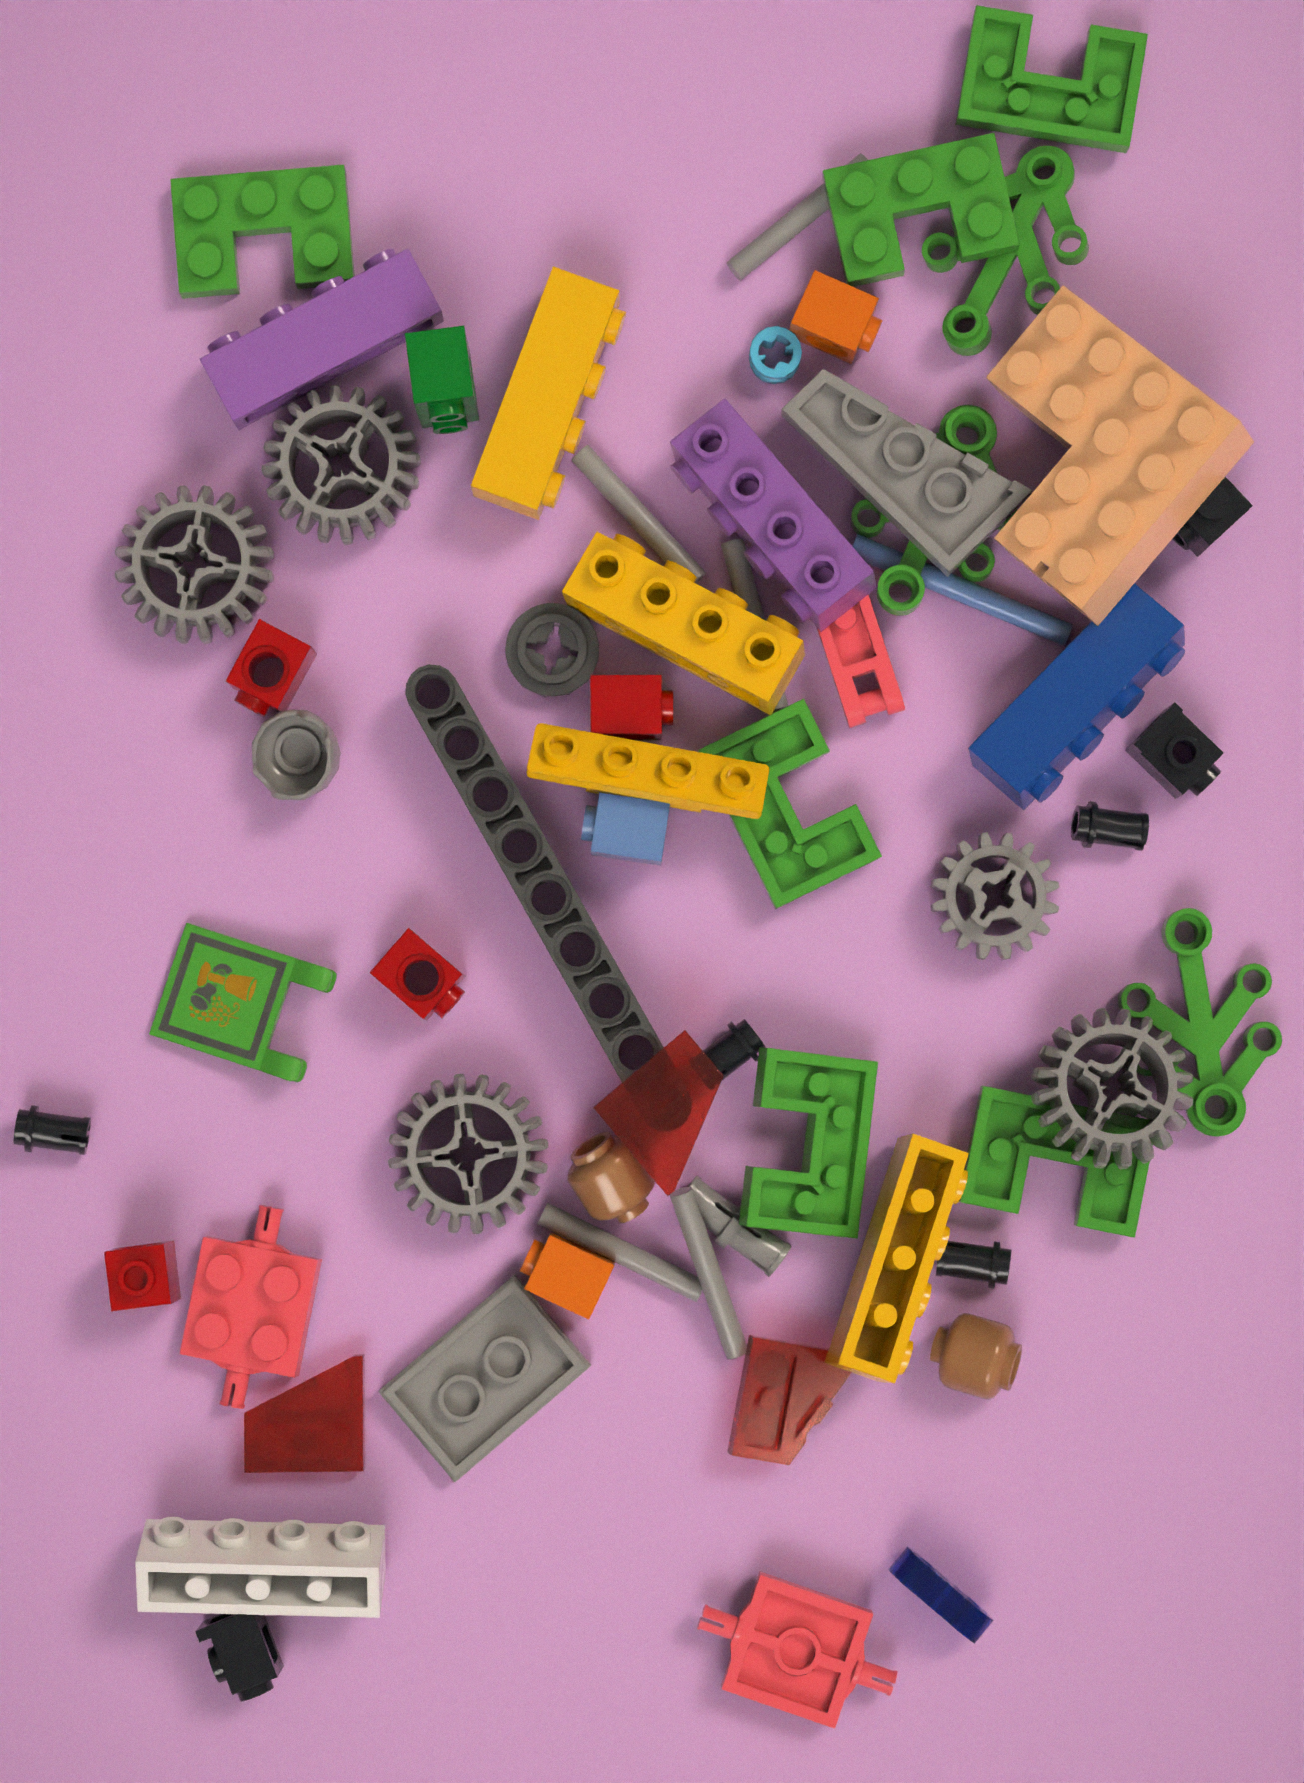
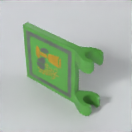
M186 923L149 1035L288 1081L301 1082L307 1069V1062L303 1059L269 1049L290 983L294 982L329 993L334 988L337 973L334 970Z

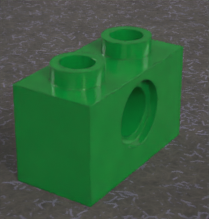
M464 325L405 333L414 406L421 427H433V433L452 434L467 430V422L479 421L471 354Z

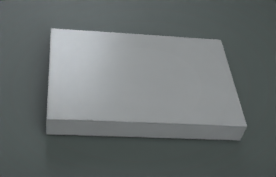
M513 1275L378 1391L454 1482L459 1480L591 1366L589 1361L535 1297L524 1289V1284L516 1275Z

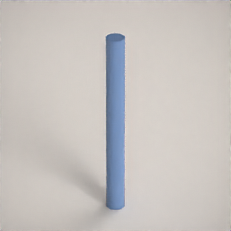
M857 534L853 544V548L866 563L884 571L892 566L899 565L904 554ZM925 563L921 577L924 580L925 588L1062 646L1065 645L1073 624L952 573L947 577L938 567Z

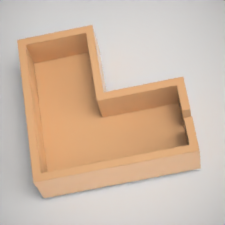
M1062 285L986 377L1005 400L1068 449L994 539L1012 557L1050 588L1052 587L1061 597L1094 624L1099 626L1252 446L1254 441L1240 420Z

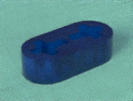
M908 1546L888 1569L911 1592L974 1644L994 1621L975 1601Z

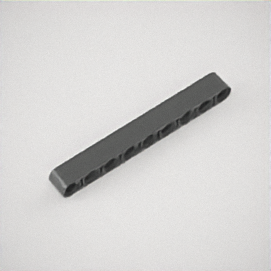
M428 664L419 667L410 675L406 683L405 695L408 704L635 1107L648 1126L658 1131H671L679 1128L687 1121L692 1108V1100L687 1087L456 678L448 669L440 665ZM431 680H440L450 688L447 702L436 709L425 708L418 701V692L421 686ZM461 730L474 733L479 740L476 753L466 760H456L450 757L446 750L450 736ZM489 781H497L503 784L508 791L504 806L493 812L480 809L475 802L476 791L483 783ZM516 832H526L532 835L537 842L534 856L524 863H514L508 860L504 854L505 841ZM544 883H555L561 886L566 894L563 908L552 915L538 912L532 903L536 888ZM576 933L590 937L595 945V954L592 960L580 967L567 964L561 955V946L564 940ZM605 984L617 987L624 996V1006L621 1012L612 1018H601L595 1015L590 1006V997L593 991ZM642 1036L651 1043L653 1059L646 1068L630 1070L621 1063L619 1047L626 1038ZM661 1087H670L676 1090L682 1099L680 1114L674 1120L668 1122L655 1119L648 1110V1099L651 1093Z

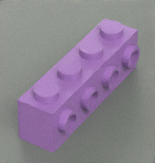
M408 248L398 254L395 253L394 249L384 250L363 264L364 272L347 281H344L342 276L331 278L311 291L313 299L294 309L289 303L278 306L259 319L262 326L243 336L238 331L230 332L208 345L207 348L210 353L201 357L200 361L238 430L405 343V333L429 330L444 322L442 310Z
M726 398L670 441L676 461L671 465V469L690 493H694L697 489L703 492L712 503L707 508L709 515L728 537L736 531L749 548L744 551V555L756 572L764 580L771 575L776 578L786 590L781 595L782 601L799 622L803 624L810 619L822 632L876 589L874 571Z

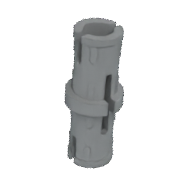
M696 1176L688 1187L693 1189L706 1229L717 1236L714 1242L723 1249L729 1245L770 1277L792 1246L767 1229L739 1225L741 1205L739 1207L735 1206L703 1182L699 1176Z

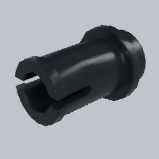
M1090 801L1086 806H1076L1072 817L1071 838L1074 841H1081L1083 848H1091L1093 843L1134 848L1135 850L1142 851L1147 842L1149 816L1147 813L1137 814L1100 809L1096 802Z
M745 1019L736 1026L732 1021L728 1023L727 1026L730 1028L728 1032L697 1056L688 1060L691 1067L710 1091L749 1059L753 1058L757 1062L759 1048L766 1047Z
M32 1105L30 1110L19 1109L13 1142L15 1145H23L25 1152H32L33 1147L86 1155L90 1136L87 1135V1132L91 1128V1117L80 1118L39 1112V1106Z
M948 1241L942 1257L937 1261L936 1276L942 1277L943 1275L988 1282V1288L994 1289L995 1283L1007 1285L1011 1249L1000 1248V1242L994 1241L993 1247Z

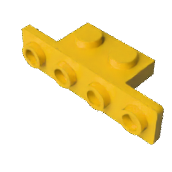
M539 723L535 727L526 774L529 778L586 788V792L595 794L600 792L669 803L672 808L701 813L702 809L759 819L764 805L769 767L762 763Z

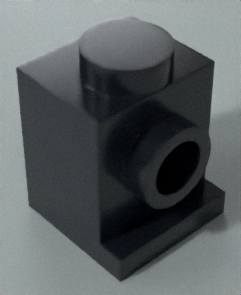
M1174 702L1125 751L1176 799L1182 796L1188 789L1196 796L1203 792L1221 773V770L1214 763L1224 752L1182 713L1183 709ZM1176 743H1184L1191 749L1192 758L1189 763L1182 764L1174 759L1172 751Z
M220 1614L201 1623L195 1631L199 1643L211 1638L213 1647L208 1648L207 1653L212 1671L219 1683L227 1680L232 1695L237 1693L239 1700L242 1702L260 1696L274 1688L271 1680L278 1677L284 1665L265 1615Z

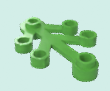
M1055 146L1036 147L1022 157L1016 173L1005 177L1010 201L1019 198L1012 211L1020 243L1019 250L988 257L965 304L952 308L945 316L942 325L943 334L948 346L955 353L962 356H972L980 353L988 346L992 336V329L986 315L1016 257H1018L1027 282L1025 297L1030 310L1034 314L1038 315L1047 305V303L1040 304L1033 300L1039 290L1050 289L1055 295L1060 289L1058 282L1049 277L1032 228L1043 205L1055 232L1052 237V247L1057 260L1065 265H1076L1086 258L1089 252L1086 233L1075 224L1065 196L1074 183L1075 170L1071 158L1062 149ZM1043 166L1053 167L1055 172L1048 179L1042 180L1034 176L1037 169ZM943 232L934 233L927 237L922 245V255L925 263L934 272H948L960 261L956 239L949 234ZM1068 238H1077L1081 241L1079 248L1073 252H1064L1060 249V246ZM943 245L950 248V253L944 259L935 260L930 257L931 252L938 246ZM971 318L976 321L974 328L967 333H960L955 330L956 324L961 319Z
M961 405L950 410L943 417L939 433H936V438L965 455L968 452L987 463L989 465L988 468L997 473L989 455L997 438L996 424L991 415L984 409L974 405ZM968 427L977 433L978 439L972 444H963L958 440L956 432L961 428ZM868 499L859 501L852 510V529L856 534L866 538L879 535L884 529L885 523L890 522ZM863 510H873L878 514L880 521L873 527H865L860 524L857 516ZM1016 511L1008 519H1006L996 530L1002 529L1005 526V524L1010 520V518L1016 513ZM910 540L899 565L885 570L877 586L879 604L885 611L897 616H904L914 612L920 606L925 591L921 572L927 557ZM982 543L972 554L982 555L987 561V567L979 572L972 571L966 565V560L958 567L961 575L971 582H980L987 579L995 564L992 550ZM896 584H903L909 588L911 597L905 602H896L890 597L889 589Z
M1186 908L1173 912L1165 919L1161 935L1167 949L1177 954L1188 1021L1157 1000L1152 988L1144 983L1126 985L1118 995V1006L1120 1010L1128 1009L1131 1018L1151 1017L1153 1020L1152 1026L1161 1032L1166 1030L1171 1032V1039L1194 1055L1198 1079L1193 1077L1192 1083L1183 1088H1178L1177 1091L1188 1094L1193 1098V1105L1186 1110L1187 1117L1192 1126L1205 1135L1219 1137L1232 1133L1241 1125L1246 1113V1102L1242 1091L1264 1059L1275 1054L1280 1049L1282 1035L1278 1027L1270 1022L1251 1024L1243 1035L1245 1048L1223 1075L1219 1055L1220 1049L1253 1002L1269 992L1272 978L1270 972L1260 964L1253 963L1240 967L1233 977V990L1213 1016L1202 951L1209 945L1212 938V926L1209 919L1202 912ZM1180 922L1189 923L1194 929V938L1189 944H1182L1175 937V928ZM1249 970L1256 971L1262 978L1261 988L1255 993L1247 991L1243 986V977ZM1134 989L1141 990L1147 998V1004L1140 1012L1131 1010L1127 1004V996ZM1260 1028L1267 1029L1272 1036L1271 1046L1264 1051L1257 1049L1253 1043V1035ZM1138 1064L1136 1070L1138 1075L1152 1076L1150 1070H1145ZM1178 1066L1174 1067L1175 1072H1186ZM1214 1095L1220 1097L1225 1105L1223 1114L1218 1118H1211L1205 1111L1206 1101Z

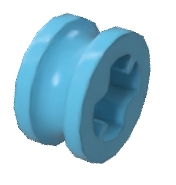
M779 326L767 327L760 331L752 340L749 351L750 368L755 376L763 382L771 384L784 383L791 379L799 368L802 356L801 343L796 335L787 328ZM776 342L783 343L786 346L784 355H791L792 360L789 364L778 362L775 369L768 368L764 365L766 355H759V350L762 347L772 349Z

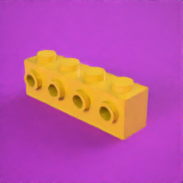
M552 267L472 480L471 489L474 497L537 520L540 519L544 506L554 509L565 481V475L557 472L564 452L567 451L572 454L576 452L585 428L586 421L577 418L585 397L595 400L604 378L606 366L598 364L605 343L616 344L625 321L626 312L618 309L620 305L619 290L557 267Z
M597 531L562 590L567 606L578 610L585 617L759 710L772 715L805 657L804 641L798 638L799 630L780 617L769 615L764 620L747 611V602L731 591L717 588L716 592L713 593L695 583L697 577L691 571L673 561L667 560L664 566L650 560L644 556L646 550L640 544L622 534H615L614 538L611 539Z
M914 1133L897 1138L824 1363L882 1383L895 1384L898 1374L902 1375L905 1372L913 1350V1341L909 1339L916 1317L920 1318L923 1315L931 1295L932 1285L928 1283L934 1261L940 1260L948 1243L950 1228L946 1226L952 1205L959 1202L966 1187L968 1171L964 1170L969 1153Z

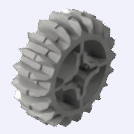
M333 385L329 391L331 402L322 404L318 393L312 390L307 393L308 401L312 407L308 411L303 412L295 402H291L287 406L290 415L295 420L291 426L278 419L273 422L272 428L284 440L283 442L266 441L263 449L266 454L280 460L262 465V473L266 478L281 479L271 484L266 492L271 500L287 498L278 510L284 520L291 519L302 512L296 524V529L299 533L306 535L318 522L317 533L320 542L328 543L332 538L334 527L340 529V537L343 544L351 545L354 539L352 527L361 526L364 536L367 540H371L376 537L374 527L371 524L372 520L379 517L388 528H392L396 524L393 515L387 509L391 504L400 510L407 511L411 506L409 499L398 490L399 488L408 490L418 489V477L403 470L420 466L421 458L419 453L403 451L416 442V437L412 430L396 432L404 422L403 414L396 410L381 418L387 405L384 397L378 395L365 408V392L363 388L355 387L349 402H343V394L340 387ZM332 423H356L354 428L349 426L347 431L335 440H325L315 434L310 436L318 429ZM373 432L388 447L389 466L385 480L376 476L373 470L364 464V456L369 448L367 441ZM299 450L308 455L310 460L319 466L317 479L313 483L316 489L310 499H307L299 491L296 483L295 463ZM342 454H349L351 463L358 474L351 471L348 475H344L341 470V477H335L324 455L331 460L339 455L342 460ZM348 490H358L366 495L370 493L373 495L369 500L352 508H326L329 502L334 504L336 499Z
M183 485L177 488L178 503L171 505L166 495L160 492L155 495V501L161 509L156 514L152 515L142 505L136 509L137 515L145 523L141 530L133 525L125 524L123 526L122 533L135 543L133 547H116L115 555L125 562H131L132 565L116 570L115 578L120 583H135L126 589L121 597L127 605L143 601L135 613V618L144 624L157 616L154 623V632L158 636L165 637L176 623L175 634L176 640L179 643L187 644L191 638L193 627H197L200 640L204 644H209L213 638L211 625L218 624L226 637H230L235 634L234 627L228 620L231 616L237 614L246 624L251 623L254 619L250 611L244 606L248 599L258 605L266 603V595L259 589L254 588L255 582L272 583L274 581V574L266 568L257 567V564L272 560L274 558V551L268 546L254 547V545L264 540L268 532L262 524L246 528L255 515L249 506L239 508L232 514L236 499L229 492L223 494L216 505L213 506V490L210 486L205 485L199 490L197 502H193L189 489ZM193 521L192 525L187 526L186 534L179 544L172 547L158 546L157 549H154L159 540L169 530L182 523ZM211 522L225 527L235 535L240 548L241 563L229 561L227 557L219 556L212 552ZM200 548L202 550L200 556L206 563H211L213 566L197 568L194 577H191L189 581L190 574L183 566L179 567L176 563L183 564L184 561H193L195 554L199 552ZM149 567L160 568L164 573L176 576V593L180 596L178 608L162 602L157 597L151 584ZM232 580H236L230 592L220 601L209 607L197 609V604H202L204 593L211 585L219 582L231 583Z
M1099 1008L1093 1013L1092 1025L1082 1014L1074 1016L1071 1020L1073 1033L1065 1028L1058 1027L1052 1034L1053 1041L1058 1048L1044 1045L1038 1053L1040 1059L1050 1067H1037L1031 1075V1079L1035 1082L1048 1086L1046 1089L1036 1091L1031 1096L1033 1104L1039 1106L1050 1105L1051 1110L1038 1119L1040 1126L1048 1127L1057 1122L1062 1129L1053 1137L1052 1143L1059 1147L1069 1138L1074 1140L1076 1145L1072 1150L1071 1158L1075 1161H1080L1089 1149L1094 1150L1093 1163L1094 1167L1098 1169H1103L1107 1165L1111 1152H1113L1115 1163L1120 1170L1131 1166L1132 1151L1142 1163L1145 1164L1154 1158L1152 1144L1162 1150L1168 1149L1173 1144V1140L1167 1129L1180 1132L1187 1124L1184 1117L1175 1110H1187L1193 1105V1098L1177 1091L1178 1088H1183L1193 1082V1075L1191 1073L1175 1072L1174 1069L1175 1066L1186 1058L1185 1052L1183 1050H1176L1168 1055L1163 1047L1170 1042L1172 1038L1171 1032L1166 1030L1154 1039L1148 1034L1152 1028L1153 1020L1147 1016L1138 1023L1136 1028L1131 1027V1014L1128 1009H1121L1117 1013L1114 1025L1111 1023L1105 1008ZM1111 1044L1123 1047L1120 1054L1111 1064H1101L1092 1059L1085 1063L1074 1057L1077 1052L1093 1045ZM1140 1059L1146 1064L1153 1076L1157 1092L1156 1101L1151 1098L1153 1092L1142 1086L1137 1078L1136 1070ZM1123 1067L1117 1079L1122 1086L1117 1091H1124V1094H1120L1101 1110L1107 1098L1102 1091L1107 1086H1100V1083L1104 1084ZM1067 1076L1074 1079L1072 1085L1079 1088L1087 1098L1088 1109L1084 1120L1076 1112L1070 1101L1067 1090ZM1112 1113H1124L1133 1118L1139 1114L1150 1120L1145 1128L1128 1134H1112L1101 1131Z
M456 1074L453 1080L455 1093L448 1095L444 1084L440 1080H435L431 1083L432 1092L437 1099L435 1102L430 1104L425 1096L420 1093H415L411 1097L413 1104L422 1111L418 1118L404 1111L399 1112L397 1120L401 1124L410 1127L411 1131L409 1136L391 1134L389 1143L394 1146L406 1147V1156L390 1158L388 1165L389 1168L394 1169L407 1166L410 1176L396 1181L394 1187L397 1191L406 1190L412 1185L416 1187L419 1194L411 1198L407 1203V1207L411 1211L421 1207L426 1200L433 1205L426 1217L427 1224L435 1225L444 1211L451 1214L448 1222V1231L450 1233H457L459 1231L462 1216H470V1227L473 1234H480L484 1226L482 1214L490 1213L492 1222L497 1228H500L506 1224L505 1216L500 1209L502 1205L507 1203L511 1210L518 1215L522 1214L526 1209L523 1202L515 1196L519 1189L532 1196L538 1194L540 1187L525 1178L528 1171L537 1174L546 1173L548 1165L542 1161H531L530 1157L531 1151L547 1149L548 1140L536 1139L529 1141L527 1131L541 1126L542 1120L539 1116H535L524 1123L521 1121L517 1114L526 1109L530 1103L524 1096L516 1100L511 1107L503 1102L510 1093V1084L502 1082L493 1097L486 1094L489 1085V1077L487 1075H479L476 1080L475 1092H467V1082L464 1074ZM472 1104L482 1105L499 1114L511 1128L515 1139L494 1141L482 1137L477 1130L475 1118H473ZM454 1106L455 1128L451 1142L441 1148L420 1151L423 1135L431 1121L445 1109ZM464 1122L467 1126L468 1137L476 1139L474 1146L481 1143L484 1149L499 1148V1152L486 1154L475 1161V1170L472 1171L473 1185L470 1182L469 1170L461 1168L463 1162L457 1165L454 1158H438V1155L449 1154L453 1150L462 1147V1137H465ZM518 1157L515 1172L508 1185L498 1195L483 1201L482 1174L486 1165L494 1160ZM448 1167L454 1170L460 1178L462 1190H464L465 1203L454 1201L439 1193L426 1178L423 1168Z

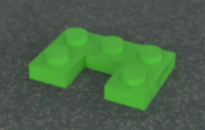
M976 5L955 125L1127 153L1131 142L1148 34L1091 24L1087 32L1080 80L1027 72L1024 69L1033 15Z
M995 133L830 168L822 172L845 282L852 287L904 276L905 268L894 220L949 208L961 263L1019 250V238Z
M344 164L170 179L179 294L182 299L240 294L236 237L291 233L297 289L316 288L321 283L337 276H342L344 281L355 276L347 174Z
M805 699L797 701L698 750L701 753L762 763L769 767L761 817L759 819H751L735 815L729 816L775 910L882 857L857 804L803 829L782 788L779 777L830 752Z
M759 1048L753 1106L808 1113L801 1172L745 1166L739 1225L858 1239L878 1062L773 1048Z
M987 1086L980 1087L968 1147L969 1155L964 1170L968 1171V1179L959 1202L1019 1214L1030 1156L1085 1167L1074 1225L1135 1238L1150 1161L1145 1164L1142 1163L1132 1151L1131 1166L1120 1170L1115 1163L1113 1152H1111L1107 1165L1103 1169H1098L1094 1167V1150L1089 1149L1080 1161H1075L1071 1158L1072 1150L1076 1145L1074 1140L1069 1138L1059 1147L1052 1143L1053 1137L1062 1130L1058 1123L1055 1122L1048 1127H1041L1038 1119L1043 1114L1051 1110L1050 1105L1039 1106L1033 1104L1031 1095ZM1072 1104L1076 1112L1084 1120L1088 1107ZM1112 1113L1101 1131L1112 1134H1128L1145 1128L1150 1120Z

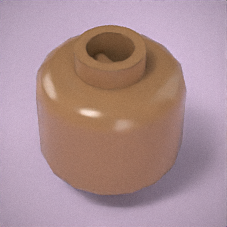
M602 1132L586 1140L573 1151L570 1157L573 1164L568 1170L567 1180L591 1217L600 1221L617 1218L619 1223H625L636 1218L647 1209L649 1202L646 1197L654 1188L655 1175L632 1139L622 1135L613 1137L610 1132Z
M963 1313L953 1321L949 1329L939 1327L932 1344L930 1361L939 1363V1379L947 1388L982 1399H992L1001 1389L1007 1391L1011 1389L1019 1368L1022 1345L1015 1343L1014 1333L1008 1325L970 1313Z

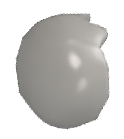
M293 709L277 713L262 723L252 742L253 774L271 792V796L279 800L308 799L326 789L339 770L341 752L333 730L319 716L307 710Z

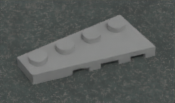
M822 369L782 408L781 416L947 577L1008 519L1032 493L1030 488L1016 480L1013 482L989 469L987 463L968 452L965 455L937 439V434L916 423L913 425L888 410L887 405L825 369Z

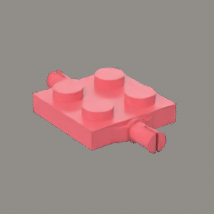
M259 1205L253 1239L235 1242L206 1236L202 1240L180 1354L211 1360L221 1368L227 1369L222 1398L219 1403L223 1406L231 1405L232 1408L244 1409L250 1374L269 1372L293 1378L298 1377L300 1374L322 1259L294 1254L282 1245L276 1244L281 1217L284 1209Z
M759 1571L750 1600L741 1610L738 1617L711 1608L706 1604L702 1610V1617L699 1619L697 1629L730 1639L731 1656L721 1683L722 1690L835 1729L844 1700L854 1690L856 1684L890 1696L893 1691L892 1683L895 1684L896 1670L893 1671L864 1661V1641L873 1617V1612L870 1609Z

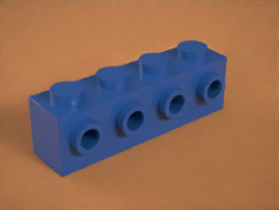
M1134 583L1099 626L1091 621L969 746L968 750L972 766L1023 811L1035 799L1039 803L1045 801L1058 788L1063 780V775L1060 773L1074 758L1077 757L1080 761L1087 758L1101 743L1104 737V733L1101 731L1116 715L1121 719L1128 716L1144 697L1143 687L1157 673L1161 677L1169 674L1181 661L1185 654V649L1183 648L1185 645L1184 624Z

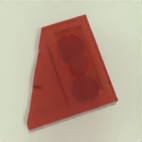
M684 1030L593 1108L664 1193L669 1196L676 1189L724 1075Z
M749 1335L727 1452L732 1456L790 1465L806 1443L808 1432L814 1425L821 1423L834 1405L831 1402L852 1372L824 1363L829 1350L827 1348Z
M355 1354L322 1373L247 1410L244 1413V1473L364 1471L365 1354Z

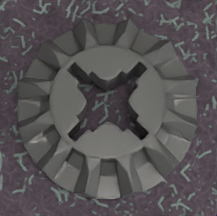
M559 603L537 605L521 614L509 630L505 647L506 660L511 673L522 687L543 697L569 695L588 682L590 675L595 670L599 660L597 634L590 621L581 612L570 606ZM554 626L559 627L558 636L560 637L561 647L569 649L571 653H577L578 655L577 657L568 655V658H558L555 667H552L550 675L546 674L547 666L545 665L544 655L536 653L535 649H529L527 646L537 647V644H547L550 635H553Z

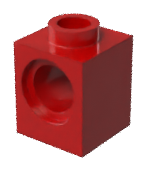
M259 619L226 679V682L238 691L234 701L263 717L266 716L270 708L277 712L287 710L317 653L312 646ZM268 658L282 661L284 673L276 685L261 687L255 683L254 672L261 661Z
M590 675L592 733L630 740H661L662 725H673V690H662V675Z
M410 928L402 934L370 971L371 975L424 1020H428L434 1012L443 1019L465 993L458 986L465 975ZM418 962L432 963L439 975L436 988L426 995L414 994L409 989L406 981L409 969Z
M174 1240L119 1247L104 1252L111 1312L172 1304L181 1299Z

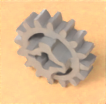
M988 832L979 835L978 849L973 850L964 840L956 845L958 854L961 857L958 862L948 857H944L939 864L949 874L947 879L938 878L931 881L930 887L943 892V899L930 905V908L933 912H945L948 919L938 928L941 934L954 929L960 934L954 948L960 951L971 942L977 944V959L984 960L988 956L991 947H996L1001 960L1011 958L1012 943H1016L1021 950L1028 952L1033 949L1032 941L1028 934L1034 932L1035 934L1045 936L1049 933V927L1041 920L1042 915L1058 913L1059 906L1046 901V894L1060 887L1059 882L1044 881L1042 873L1051 865L1049 859L1039 861L1036 864L1030 859L1035 846L1033 843L1029 842L1020 848L1019 851L1013 849V835L1005 833L999 841V845L996 846L992 844V840ZM990 857L1006 860L998 871L987 873L970 865L977 860ZM1025 874L1032 887V908L1022 898L1020 880ZM1009 875L1002 893V898L1008 902L1007 906L999 905L984 913L980 919L987 900V895L981 891L982 886L990 888L1006 879ZM957 885L959 886L958 888L967 893L970 912L965 919L962 918L956 903ZM1006 920L1011 925L1018 927L1017 930L1007 935L991 936L983 934L993 921Z

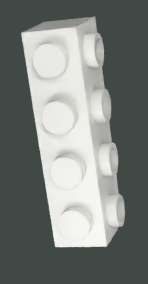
M180 1517L146 1519L135 1560L138 1612L380 1618L386 1575L385 1525H368L357 1521H349L342 1524L305 1523L300 1520L249 1522L238 1518H229L222 1521L185 1520Z

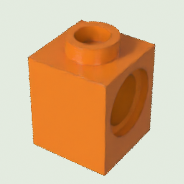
M814 270L791 321L789 330L796 335L799 342L852 364L858 349L869 353L883 320L873 316L879 298Z
M551 1232L545 1244L534 1239L519 1272L530 1276L524 1288L525 1290L589 1320L615 1266V1262Z

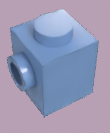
M599 792L597 807L586 805L581 840L592 842V856L661 866L670 804Z

